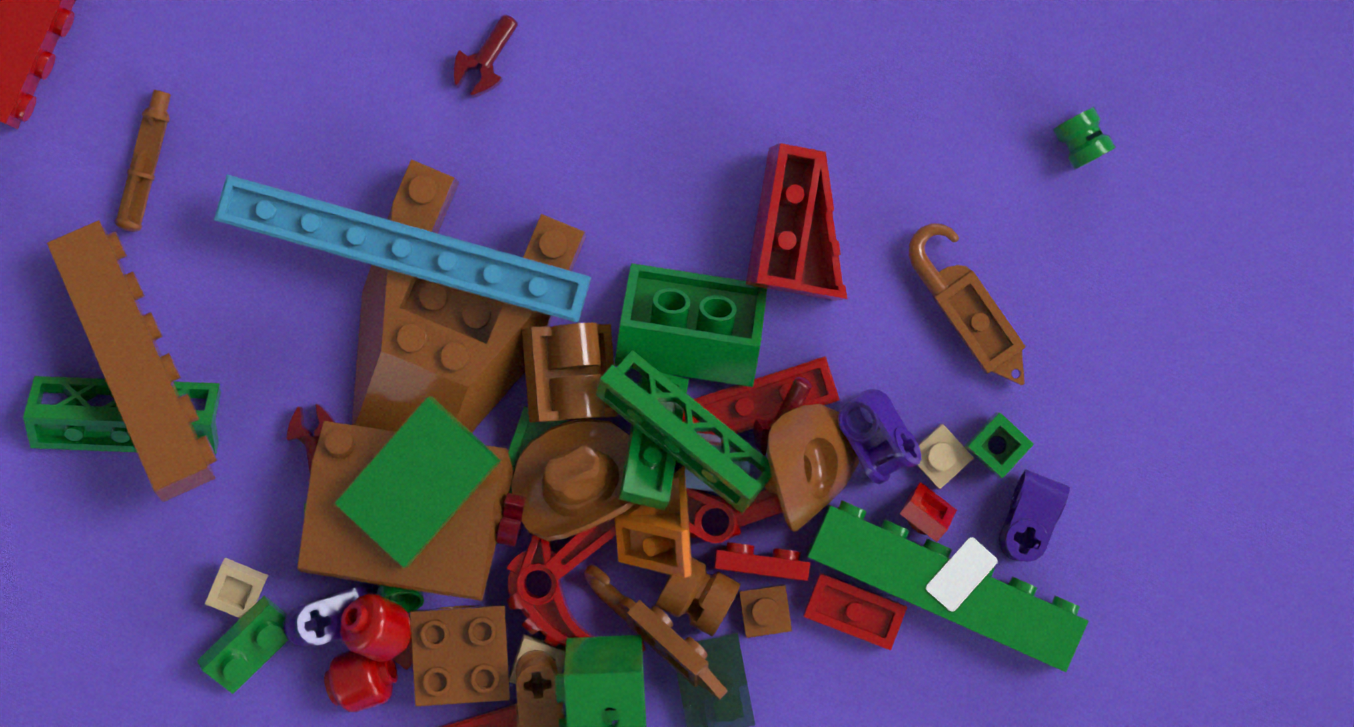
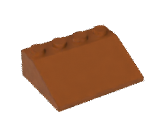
M324 421L311 467L297 566L298 571L482 601L497 543L500 520L503 518L505 499L509 493L514 474L507 448L485 445L502 461L409 567L403 568L334 504L396 432Z

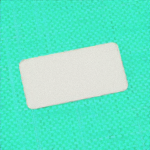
M971 537L928 583L926 589L949 611H955L993 569L998 560L975 538Z

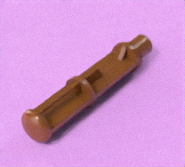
M153 90L149 107L142 112L143 117L130 168L127 170L128 176L117 218L114 220L115 225L125 231L137 232L142 229L141 224L151 185L155 179L154 174L167 123L170 121L167 110L171 94L163 91Z

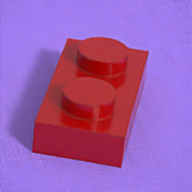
M727 542L726 551L716 550L714 569L808 581L810 562L800 561L801 552L773 548L772 557L754 555V545Z
M819 572L803 617L891 650L907 606Z

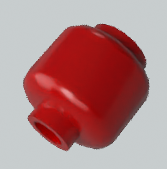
M368 593L358 597L344 610L341 617L340 633L344 645L350 651L372 661L386 662L402 653L408 646L411 639V622L408 612L401 605L380 595Z
M352 651L336 655L330 663L329 670L324 675L326 692L331 702L336 706L340 705L347 712H359L386 703L392 695L393 683H396L398 680V672L393 659L386 662H377Z

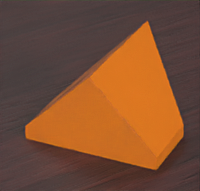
M684 466L673 475L670 500L665 510L635 504L622 515L615 517L618 562L682 578L691 576V544Z

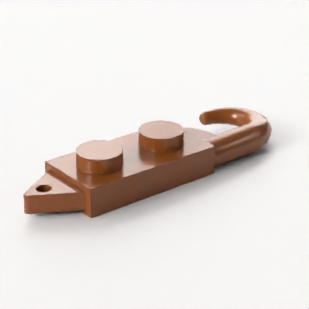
M931 223L921 227L913 234L909 243L908 256L912 267L985 374L993 372L1018 385H1024L1022 350L1026 346L974 271L967 266L955 265L938 272L925 253V245L929 238L942 235L952 242H957L959 236L952 228L944 224ZM1014 369L1019 372L1017 378H1013L1011 375Z
M595 565L586 567L584 570L586 581L597 596L619 615L634 633L642 635V640L695 688L698 685L719 700L728 692L708 669L709 662L705 660L708 656L707 652L693 638L687 636L683 640L672 630L671 627L674 624L664 611L655 605L649 609L641 600L636 603L629 597H625L609 583V576Z

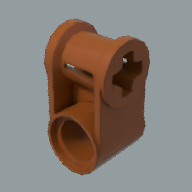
M532 650L526 652L518 660L515 672L517 727H558V719L564 718L563 703H557L555 676L558 674L556 661L545 651ZM541 672L542 683H533L532 673Z

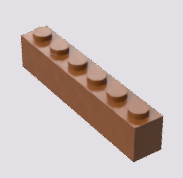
M98 220L47 242L154 492L165 502L216 479L210 464L217 462V457L207 436L198 438L192 422L199 420L198 414L188 394L179 396L173 381L181 378L180 373L170 353L161 355L155 340L162 338L163 335L152 312L146 314L142 312L138 299L145 297V294L134 271L127 274L124 271L120 259L127 257V254L117 232L114 231L108 234Z

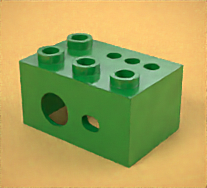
M642 635L567 638L564 674H556L555 676L557 703H566L567 718L558 719V727H647Z

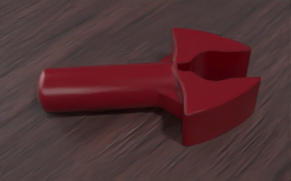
M502 15L477 54L467 56L462 51H458L454 65V80L457 88L465 79L466 73L477 69L479 66H482L480 68L482 77L470 93L472 97H477L491 91L503 81L501 76L494 73L493 63L518 26L517 21L513 17Z
M795 378L776 417L771 420L755 419L753 428L754 441L763 456L767 454V439L772 425L783 414L803 405L812 388L810 381L806 378Z
M320 404L315 405L319 426L314 431V437L311 431L304 426L303 407H298L295 410L287 430V440L298 439L305 445L310 474L324 421L335 422L330 413Z
M511 493L507 494L503 518L500 520L497 543L516 546V541L521 534V520L527 497Z

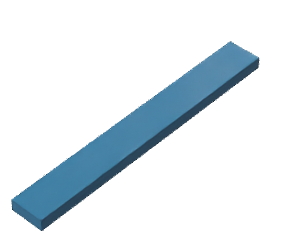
M226 175L214 220L576 323H579L591 281L590 276L231 175Z

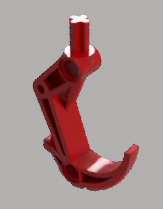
M686 488L690 538H701L706 542L721 543L741 535L740 527L783 513L778 495L768 492L767 489L762 490L742 514L722 497L697 489ZM718 508L726 512L729 521L728 526L720 534H709L702 527V517L706 511ZM615 517L577 533L558 552L552 550L551 541L533 535L528 550L517 555L508 565L507 569L510 570L508 591L511 596L506 600L508 607L511 610L521 609L527 618L521 625L532 635L539 631L546 636L545 644L554 648L559 644L566 648L567 638L596 637L584 629L572 615L566 602L560 579L616 535ZM540 570L549 575L552 582L549 593L537 596L528 590L526 579L532 571ZM642 640V650L646 651L644 641Z

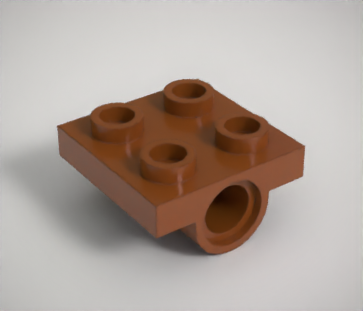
M593 322L522 329L529 423L619 416L614 409L595 395L600 378L614 365L611 324Z
M464 605L410 611L415 706L510 700L505 605Z

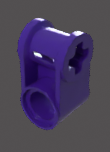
M875 389L866 390L841 408L838 422L841 431L845 434L860 459L864 472L874 483L882 484L888 481L891 473L904 466L911 468L920 464V447L912 433L907 430L891 399L885 393ZM860 407L866 409L871 414L873 423L867 422L862 417Z
M1027 469L1023 471L1012 495L1010 509L999 536L1000 549L1005 556L1011 560L1029 562L1037 560L1044 554L1054 527L1066 505L1070 491L1069 486ZM1027 529V538L1033 541L1032 547L1022 548L1019 552L1020 544L1013 540L1015 533H1024Z
M368 584L327 595L326 598L291 609L285 616L283 623L287 639L293 645L299 647L322 645L335 640H342L340 633L342 614L354 600L370 593ZM315 618L317 627L306 632L304 623Z

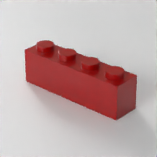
M0 0V122L18 129L21 121L26 122L32 115L37 100L33 96L40 79L45 80L52 71L55 63V54L52 52L59 37H65L73 24L74 12L71 10L76 0Z

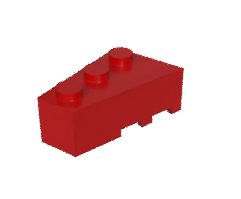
M783 143L769 148L746 285L833 301L847 299L846 285H843L839 260L841 251L839 240L837 241L832 212L834 211L825 151Z

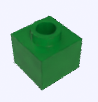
M995 412L964 447L997 478L1003 479L1034 443L1000 412ZM994 436H999L1004 441V449L999 454L992 453L988 447L989 440Z

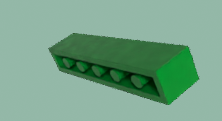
M841 500L838 508L827 505L805 554L807 557L1067 672L1089 622L1077 616L1080 606L1055 595L1052 602L1048 603L1034 596L1038 587L1013 576L1009 584L992 578L995 570L993 568L955 611H949L927 591L926 586L950 560L949 556L953 549L928 538L923 546L907 540L906 538L910 530L885 519L881 527L864 520L867 511Z

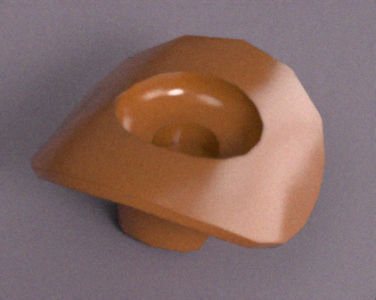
M821 404L803 405L783 414L772 425L767 439V459L773 478L765 487L768 492L778 494L788 528L793 532L798 531L845 489L859 464L857 454L839 426L840 412Z
M587 418L568 421L552 427L530 441L517 458L511 483L512 494L527 497L521 521L528 532L547 541L564 539L608 521L634 506L636 503L619 499L630 435L612 422Z

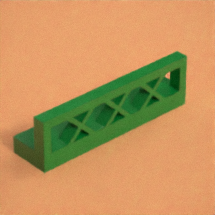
M633 350L617 368L612 365L600 378L595 393L596 396L742 514L773 478L769 461L765 456ZM631 368L647 379L649 394L626 376V373ZM656 387L663 393H656ZM676 402L684 409L685 423L661 403ZM692 416L695 419H697L700 423H693ZM711 431L721 439L722 453L696 432ZM729 446L733 448L737 453H730ZM749 461L763 474L756 481L733 462Z
M34 376L23 416L30 448L137 452L115 400L103 407L91 406L87 403L88 400L97 395H110L114 399L106 379ZM173 381L180 397L188 394L190 398L207 399L205 411L196 410L199 420L192 422L198 438L207 436L216 455L219 439L215 420L221 395L220 383ZM44 392L64 393L68 397L56 405L41 404Z

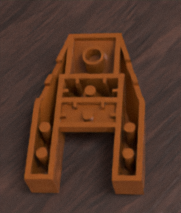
M411 159L392 203L387 220L438 234L459 182L455 177ZM541 214L523 258L572 271L586 239V234L582 230ZM371 265L361 297L352 425L397 432L427 397L432 396L473 433L476 427L525 373L522 329L549 326L553 316Z

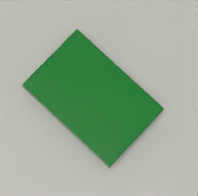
M429 396L334 504L403 568L409 567L502 460L437 400Z

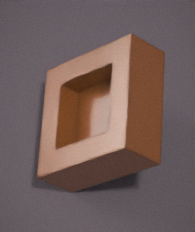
M785 584L739 591L746 638L792 631Z

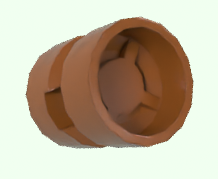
M691 557V576L682 578L670 575L655 606L677 618L684 614L688 615L691 626L713 637L727 614L741 583L719 571L712 575L708 574L706 564Z

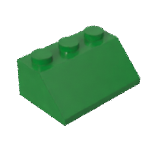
M631 263L619 326L614 366H618L633 350L662 373L753 387L761 346L767 288L746 285V281Z

